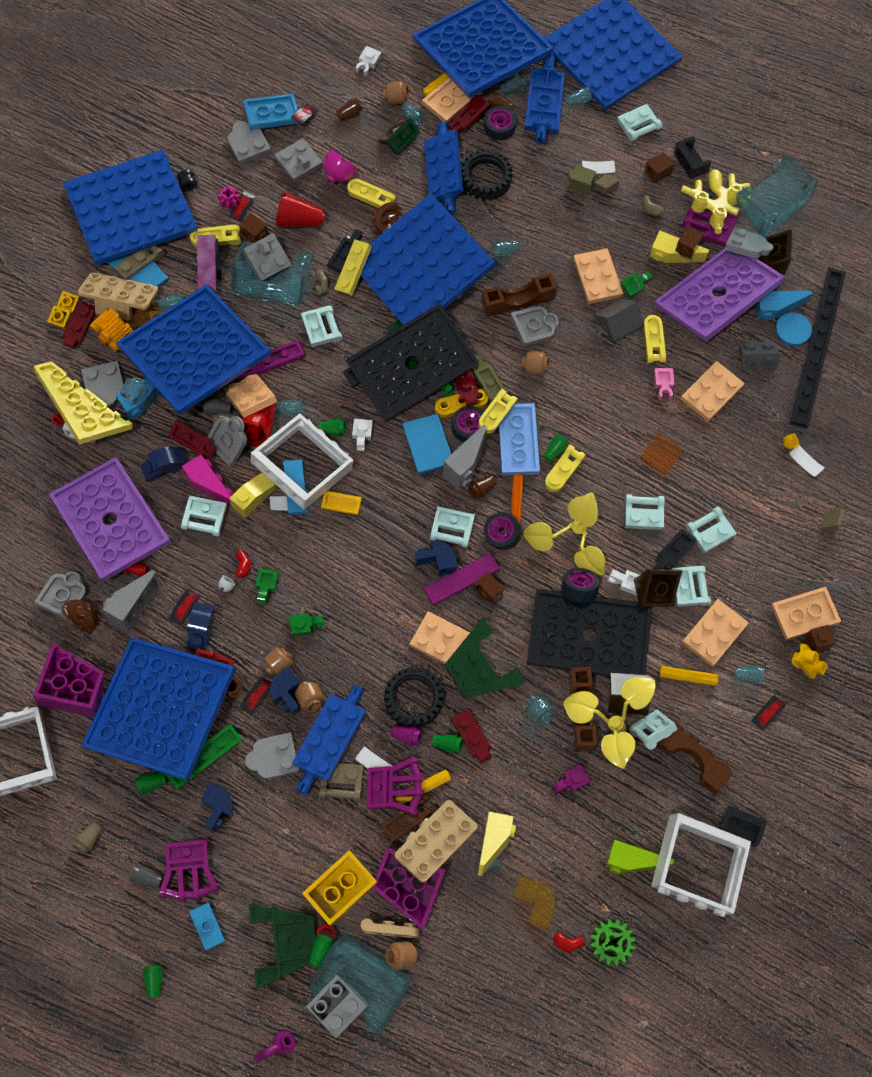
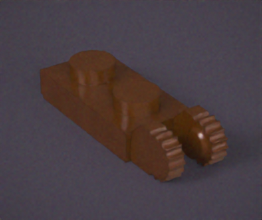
M428 795L420 799L418 807L428 802L430 799ZM433 805L421 813L417 807V816L400 811L384 822L380 828L393 844L422 823L426 817L430 816L438 808Z

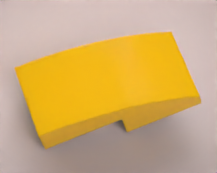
M62 291L58 304L53 306L47 322L65 329L81 298Z

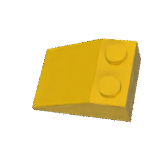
M349 850L302 894L330 926H334L377 881Z

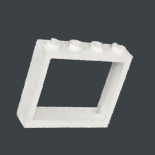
M298 414L251 452V463L303 510L347 475L353 467V459L349 457V453L342 451L335 441H331L321 429H317L312 424L310 419L307 420L301 414ZM299 430L340 465L337 470L308 494L267 458L271 452Z
M26 707L23 711L17 713L7 712L3 714V717H0V730L36 720L47 769L0 782V796L57 780L42 711L38 707Z
M679 813L669 815L651 887L658 889V893L670 896L671 894L677 896L676 900L695 903L696 908L702 910L711 909L713 914L724 917L726 914H734L751 841ZM679 828L734 849L721 904L665 883Z

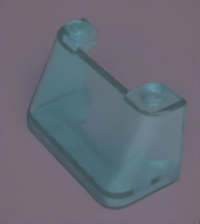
M788 155L782 159L779 158L773 165V172L752 189L742 187L736 194L737 202L756 231L763 237L768 236L803 208L811 199L818 183L814 177Z
M243 241L232 263L233 292L239 296L292 306L299 305L304 297L313 262V254L306 252L298 253L294 263L290 262L291 266L262 281L258 280L242 249L253 243Z
M340 936L329 949L308 989L312 991L314 996H317L338 975L370 1005L361 1015L366 1017V1028L372 1033L381 1035L413 980L405 972L393 970L386 960L353 939Z

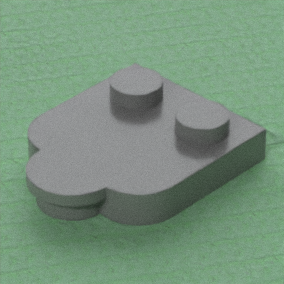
M238 121L233 125V132L228 135V143L239 165L271 153V148L261 129L250 130L248 123L244 121Z
M734 228L726 243L725 250L751 258H759L761 255H769L773 250V245L766 242V238L761 235L747 232L744 229Z
M541 306L516 311L510 315L523 347L550 340L559 324L557 316L553 313H548Z
M118 361L81 369L85 388L104 401L107 407L114 405L117 400L116 394L125 390Z
M238 416L217 419L208 435L213 440L212 444L217 447L216 453L229 467L235 465L247 443V437L244 433V422Z
M68 572L66 575L54 574L34 601L35 605L69 621L62 613V606L70 600H84L86 590L82 584V576L77 572Z
M291 732L259 739L255 742L253 751L249 752L245 758L248 769L258 771L259 776L266 780L300 773L299 768L292 765L296 753Z

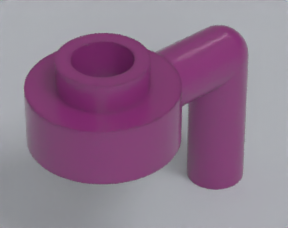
M289 1031L277 1033L273 1038L272 1045L256 1053L254 1060L260 1062L275 1053L284 1055L291 1052L296 1043L293 1034Z

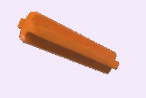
M516 473L513 475L511 515L521 524L523 475Z

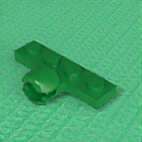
M231 724L211 739H206L189 781L243 741ZM165 774L176 790H179L189 782Z

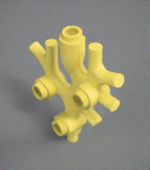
M712 170L708 174V184L711 191L717 195L718 198L716 200L709 199L708 194L702 190L701 180L695 181V189L683 185L681 192L694 199L691 208L695 212L702 213L705 209L712 212L709 223L715 228V233L720 234L722 233L727 212L735 216L739 212V209L731 205H737L739 201H749V195H743L742 191L750 190V183H736L735 174L731 173L728 175L729 188H724L722 186V174L718 170Z

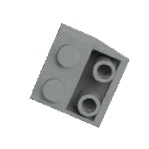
M336 975L306 1007L335 1038H339L370 1005L350 985Z

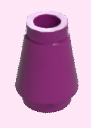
M394 725L391 737L413 747V745H419L422 731L418 730V727Z

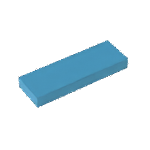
M302 460L283 461L284 473L305 491ZM286 495L288 516L307 514V508L303 510Z

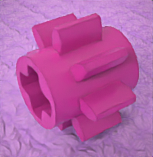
M230 186L224 189L221 188V194L217 195L221 207L225 206L228 209L234 206L237 207L236 201H240L237 189H233Z

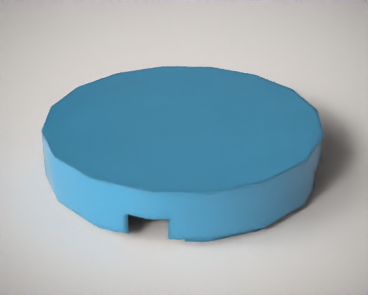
M796 312L786 313L778 319L775 333L784 345L799 347L809 340L812 326L809 320L802 314Z

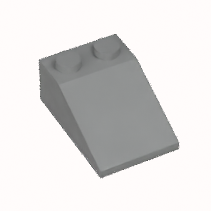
M485 425L444 460L443 477L458 491L463 487H468L472 482V477L485 443L487 428Z
M151 570L113 593L111 598L106 599L103 604V611L110 623L128 633L131 631L161 586L155 571Z

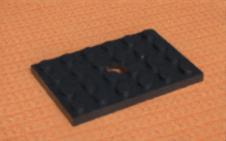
M440 303L346 359L347 365L384 422L479 366V362ZM409 357L417 358L420 362L418 368L414 370L408 369L405 365L406 359Z
M536 589L527 665L570 671L571 668L591 667V674L610 677V673L645 675L652 607H641L639 603L598 597L589 602H575L565 597L562 592ZM585 629H593L597 634V639L593 642H587L582 638V632Z

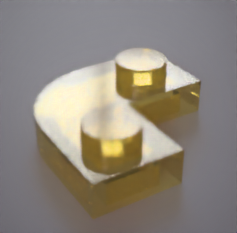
M519 876L513 898L533 903L528 924L549 929L555 907L552 891L541 882Z

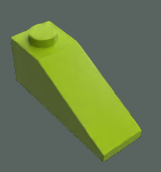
M614 840L605 867L610 868V872L619 875L621 873L656 869L659 855ZM673 859L670 860L669 867L673 864Z

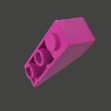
M199 455L182 466L184 475L195 489L231 506L230 497L233 493L228 487L225 488L223 486V479L219 473L215 474L213 472V466L209 459L205 460L202 455Z

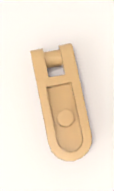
M368 918L361 922V930L365 934L419 938L420 929L416 928V924L403 923V926H396L395 922L382 921V924H376Z

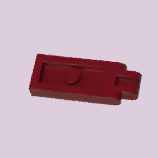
M476 95L452 118L449 129H455L458 134L461 131H467L491 108L490 103L480 95Z
M79 301L63 333V346L75 349L77 343H82L96 315L95 306Z
M472 370L455 380L461 402L465 401L466 406L476 405L477 399H479Z
M175 420L168 436L196 454L202 455V457L207 455L213 458L217 447L212 444L213 440L181 420Z
M467 709L452 717L451 721L460 737H463V742L473 759L477 757L479 762L483 763L492 758L488 751L491 747L470 710Z

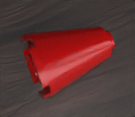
M282 191L281 202L279 201L275 226L319 227L320 223H324L325 213H322L323 209Z
M277 403L244 418L241 417L245 426L246 444L259 447L271 437Z

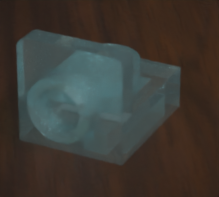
M519 72L500 81L501 89L505 96L521 90L524 94L527 93V80Z

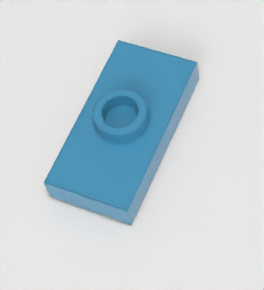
M209 902L189 911L206 951L226 942Z

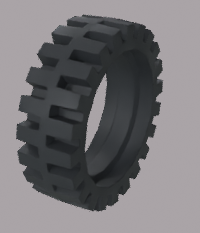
M479 149L476 151V154L474 151L470 153V156L465 158L461 166L464 191L468 192V195L471 197L474 195V199L478 200L481 197V201H485L486 198H488V201H492L493 197L498 199L500 195L503 196L505 191L509 190L512 180V166L510 161L506 160L505 155L501 156L500 152L494 154L495 150L493 149L490 152L487 149H483V152H481ZM478 164H492L502 171L503 179L494 186H480L471 180L469 172L471 168Z
M411 667L407 668V670L402 669L398 674L395 673L385 688L384 703L386 711L390 718L399 725L421 728L426 724H430L440 713L443 704V692L438 679H435L432 673L429 674L427 670H420L417 667L415 669ZM419 680L429 686L433 694V702L427 712L419 716H409L399 711L395 705L394 695L396 689L403 682Z

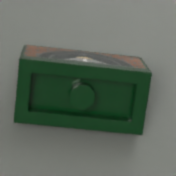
M411 118L399 119L378 141L379 143H387L392 152L398 154L420 131Z

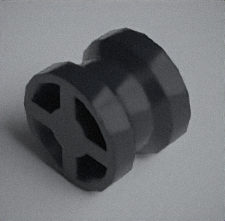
M190 169L182 170L177 174L181 190L185 192L194 190L198 185L197 180L194 178V172Z

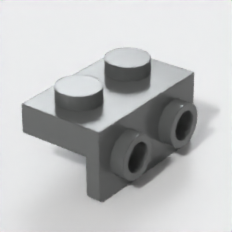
M775 342L739 343L738 350L742 358V370L778 368L780 353Z

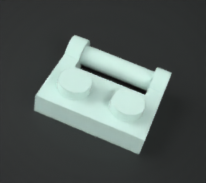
M647 104L617 118V122L631 142L653 130L658 131L663 128L662 122L656 118ZM648 123H651V124L648 125V126H645V127H643V128H641V129H639V130L634 131L635 129H637V128H639V127H641V126H644V125H646V124H648Z
M325 306L301 313L311 347L329 342H339L343 339L341 332L338 331L332 306ZM321 316H326L331 334H327Z
M626 494L625 528L663 530L664 496L655 498L632 496V494ZM632 504L657 505V509L632 508Z
M189 495L181 529L212 533L213 536L219 537L227 503ZM195 517L214 521L215 525L192 522L190 518Z
M437 506L430 540L436 541L437 539L460 544L462 547L467 548L475 514ZM443 528L464 533V537L440 533L438 529Z
M718 506L712 509L711 513L697 521L686 524V529L697 540L696 543L704 554L735 537L737 534ZM715 518L717 519V524L701 533L697 531L701 526Z
M705 566L672 568L682 570L675 598L677 607L706 606L711 604L705 580ZM692 574L697 575L700 597H696Z
M655 710L629 728L630 734L638 737L643 741L644 746L650 750L656 747L657 742L669 737L678 730L675 723L659 710ZM647 728L652 734L648 736L643 730Z

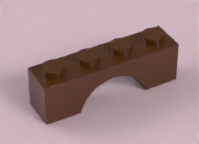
M550 273L534 277L531 282L518 289L504 290L498 286L482 290L481 303L487 317L554 300L557 287Z
M591 667L570 669V695L581 691L592 693ZM592 718L591 721L585 724H578L572 721L575 752L595 751L597 747V733L594 719Z
M675 723L678 730L669 737L657 742L656 747L667 756L678 752L692 756L700 767L699 783L715 796L733 775L730 767L723 762L720 763L714 758L715 755L710 750L703 749L696 738L688 736L683 732V728Z

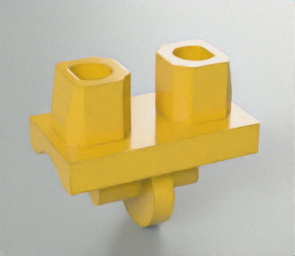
M801 644L800 652L795 653L792 658V664L795 668H801L811 679H815L816 674L824 675L828 666L825 661L819 660V654L816 651H812L807 644Z

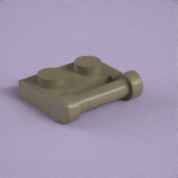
M339 763L329 782L321 779L319 798H347L360 802L363 765ZM327 784L355 786V791L327 789Z

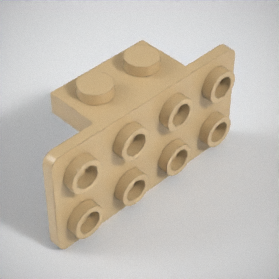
M94 272L88 275L78 290L79 296L94 299L96 314L101 315L105 310L108 311L112 308V310L119 314L118 317L127 321H130L133 317L132 307L143 310L148 309L158 293V287L151 284Z
M448 800L430 818L424 819L419 826L420 828L416 832L413 831L406 838V842L395 852L394 857L420 882L425 883L477 830L478 826L452 801Z

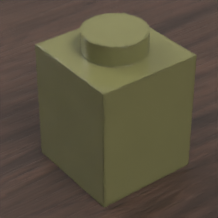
M576 165L574 171L571 170L568 176L570 181L569 188L589 195L595 180L596 171Z

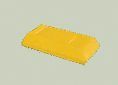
M326 491L323 495L321 509L358 515L362 497Z

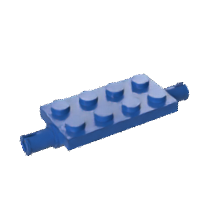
M553 53L551 54V59H549V55L544 57V66L541 69H531L524 130L536 131L535 142L538 144L540 138L541 144L546 142V132H559L565 73H560L555 69V55Z
M441 121L440 124L439 122L436 124L437 136L424 140L428 194L432 193L438 201L444 202L445 209L450 214L452 211V215H455L454 201L456 195L463 192L458 132L455 129L447 131V123Z
M353 685L346 700L332 694L328 697L292 762V765L301 769L304 774L295 789L300 794L303 792V795L307 796L313 782L317 781V779H322L326 782H329L367 713L366 710L356 706L364 693L361 687L357 689V685Z

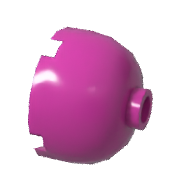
M330 149L323 160V169L328 174L326 178L333 183L336 181L340 183L350 181L356 175L358 169L350 161L342 158V155Z

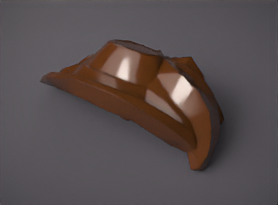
M388 202L383 204L377 211H374L372 227L375 226L379 234L384 233L398 221L400 214L399 206L395 202Z
M76 599L65 602L62 606V613L77 629L87 632L88 635L94 631L96 620L101 621L97 615V610L90 603Z

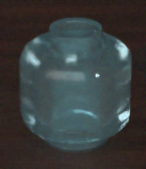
M138 377L127 379L120 391L121 396L124 398L123 401L130 406L142 404L149 391L146 386L147 383Z
M532 696L527 701L525 712L534 724L546 725L553 720L555 708L545 696Z

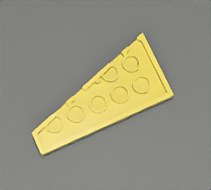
M52 361L34 366L35 374L79 445L132 429L133 424L130 421L122 419L121 414L109 409L104 401L88 389H83L78 381L70 379L67 373Z

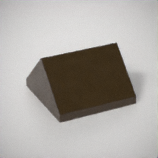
M791 229L766 237V242L773 245V250L769 255H761L759 257L761 262L780 274L786 273L791 262Z
M648 569L636 577L633 581L639 605L641 607H673L682 570Z
M610 673L608 713L622 714L626 700L621 695V688L626 680L632 677L650 678V675ZM629 703L626 714L648 715L650 703L639 710L633 709Z

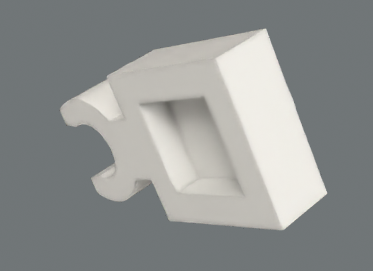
M366 46L359 57L356 72L358 73L360 69H364V76H367L369 74V67L374 69L380 60L381 52Z

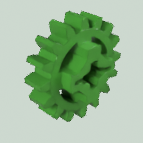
M611 919L607 920V925L600 922L599 926L601 929L595 927L593 931L596 935L590 936V939L594 940V943L589 945L591 948H595L593 956H600L598 962H601L603 959L606 960V966L613 962L616 967L619 960L623 964L626 963L625 956L631 958L632 954L629 950L632 951L636 948L631 945L636 940V938H630V934L633 931L625 929L626 923L620 926L618 919L614 924H612ZM611 929H616V930L620 931L621 933H620V934L614 933V932H612ZM602 933L604 940L603 944L599 946V937ZM620 938V939L617 941V943L615 944V946H614V945H611V946L605 947V946L608 944V942L610 941V939H611V940H614V939L616 940V939ZM626 940V948L623 952L622 942ZM604 952L613 953L616 957L608 956Z

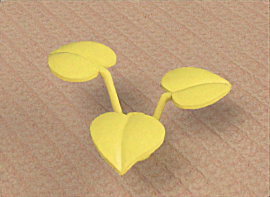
M592 492L570 501L568 513L574 521L557 533L552 534L551 527L543 522L533 523L524 530V537L533 548L539 551H548L554 545L552 538L572 528L574 533L582 534L581 551L576 552L574 555L577 567L589 570L596 575H603L605 573V557L602 551L594 546H587L584 549L585 537L587 535L586 530L594 525L598 519V507Z
M632 677L626 680L621 688V695L626 700L621 717L617 715L612 716L610 719L605 717L596 709L599 704L598 698L586 691L570 695L564 701L563 706L568 717L575 723H588L592 720L594 713H596L608 724L614 735L608 734L603 737L601 742L602 752L612 764L625 769L636 747L633 736L626 732L627 727L624 721L626 720L627 706L630 703V706L635 710L646 707L654 696L656 683L655 680L644 677Z

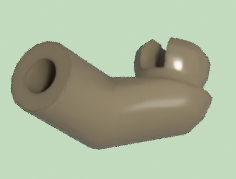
M649 195L642 197L643 206L647 214L653 216L663 215V207L652 203Z
M318 269L315 275L320 285L315 287L317 295H325L328 291V278L322 269Z

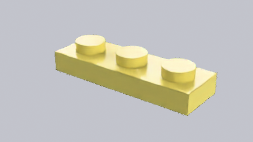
M354 239L334 288L337 292L350 296L353 295L372 246L370 244Z

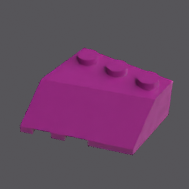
M53 642L33 697L38 706L94 718L102 699L105 673L88 662L75 657L71 652L63 650Z
M386 848L375 877L377 883L372 888L420 929L424 930L445 870L439 868L427 882L422 883L395 859V850Z

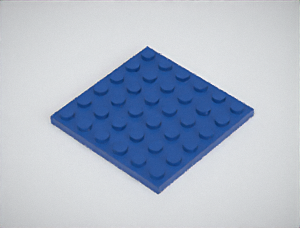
M477 0L412 34L413 40L468 98L553 53V47L505 0Z
M603 0L544 38L553 47L555 59L605 111L682 61L683 57L627 0Z
M164 150L63 182L95 265L198 231Z
M430 193L370 244L372 248L360 276L404 325L439 303L445 309L493 269L496 263Z
M207 284L116 342L117 347L179 415L271 355V350Z
M131 637L81 746L100 754L189 781L237 669L234 666Z

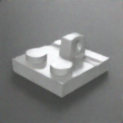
M304 138L274 154L276 161L294 183L323 166L321 159Z
M274 233L242 249L259 282L291 266Z

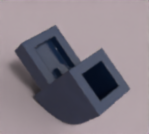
M169 446L150 452L148 454L149 459L140 466L146 481L153 482L164 472L175 474L187 462L181 448Z
M432 541V549L422 548L415 552L416 566L435 562L438 576L451 574L458 569L453 549L444 542Z
M196 602L188 621L186 647L207 649L209 632L214 623L216 606Z
M289 667L274 677L271 682L270 693L275 706L280 703L286 713L290 712L295 716L300 710L290 695L297 690L300 681Z
M211 782L201 798V802L203 805L213 809L205 824V828L214 833L216 829L219 830L225 820L223 816L232 819L234 805L228 792Z

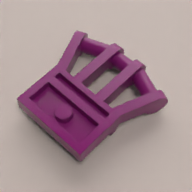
M689 208L687 218L683 221L684 230L687 226L705 231L702 232L704 233L702 240L726 246L738 215L735 216L727 212L722 233L716 234L715 228L711 225L694 220L697 217L709 222L712 215L710 210L708 211L711 214L706 212L697 213L692 208Z
M411 757L394 766L368 768L367 809L395 808L417 816V807L421 797L424 796V790H422L424 776L421 775L417 765L419 763L417 757ZM410 767L413 774L409 776H395V773ZM396 783H414L413 789L395 790ZM412 797V800L408 807L395 802V798Z
M207 840L165 844L166 873L160 888L159 897H169L179 900V902H185L186 899L197 901L213 891L215 893L220 891L209 869ZM198 869H204L210 882L209 885L199 889ZM184 870H192L193 890L185 891ZM174 871L178 873V891L168 888Z

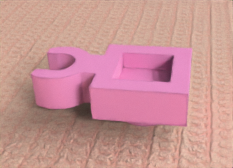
M655 368L654 382L655 388H660L658 393L659 400L662 399L663 393H667L668 399H671L673 395L671 388L674 387L673 368Z

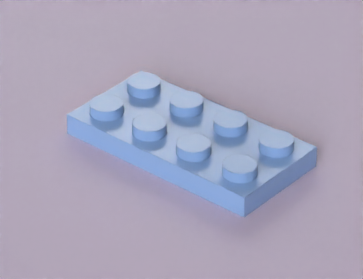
M535 403L515 404L499 425L502 475H514L516 473L522 475L539 474Z

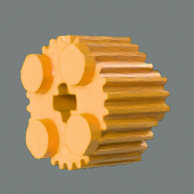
M110 308L94 320L90 327L94 332L99 333L98 339L104 345L108 343L109 347L116 352L119 350L116 342L133 332L128 323L125 324L118 317L119 314Z

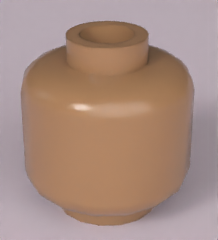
M403 81L389 82L386 89L383 90L384 99L388 100L390 105L406 103L410 96L408 85H405Z
M529 351L526 357L522 358V368H525L528 375H544L549 370L550 359L549 356H546L545 352Z
M283 646L281 648L274 647L264 657L266 664L264 668L272 676L278 674L285 668H290L293 665V655Z
M303 682L295 691V698L302 710L314 712L322 706L324 695L317 683Z
M395 942L389 946L385 958L387 964L393 970H408L415 966L418 952L411 942Z

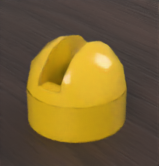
M794 433L784 437L783 445L785 448H798L799 441Z

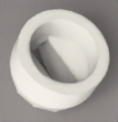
M224 575L218 583L219 589L224 588L223 592H230L236 585L231 578Z

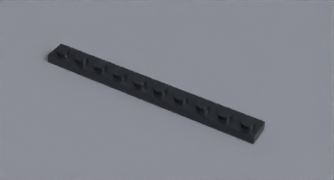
M830 267L827 270L789 424L806 429L809 426L846 275L845 271Z

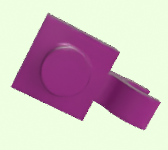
M579 764L562 774L564 779L555 783L553 787L557 794L569 787L574 792L591 781L582 765Z

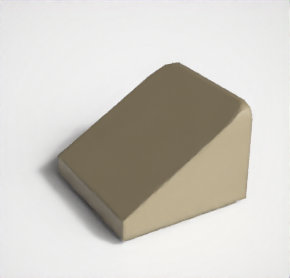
M607 174L595 181L594 184L605 196L618 188L620 181Z
M844 509L826 512L822 528L835 533L841 525L845 512Z

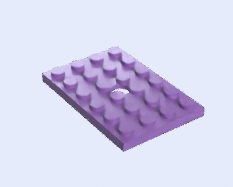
M724 248L655 301V307L706 342L782 284L784 276L757 258L729 252ZM714 290L726 291V294L720 297L714 296L712 293Z
M117 457L49 494L102 582L171 543ZM107 514L117 516V520L112 525H105L103 523L104 517Z

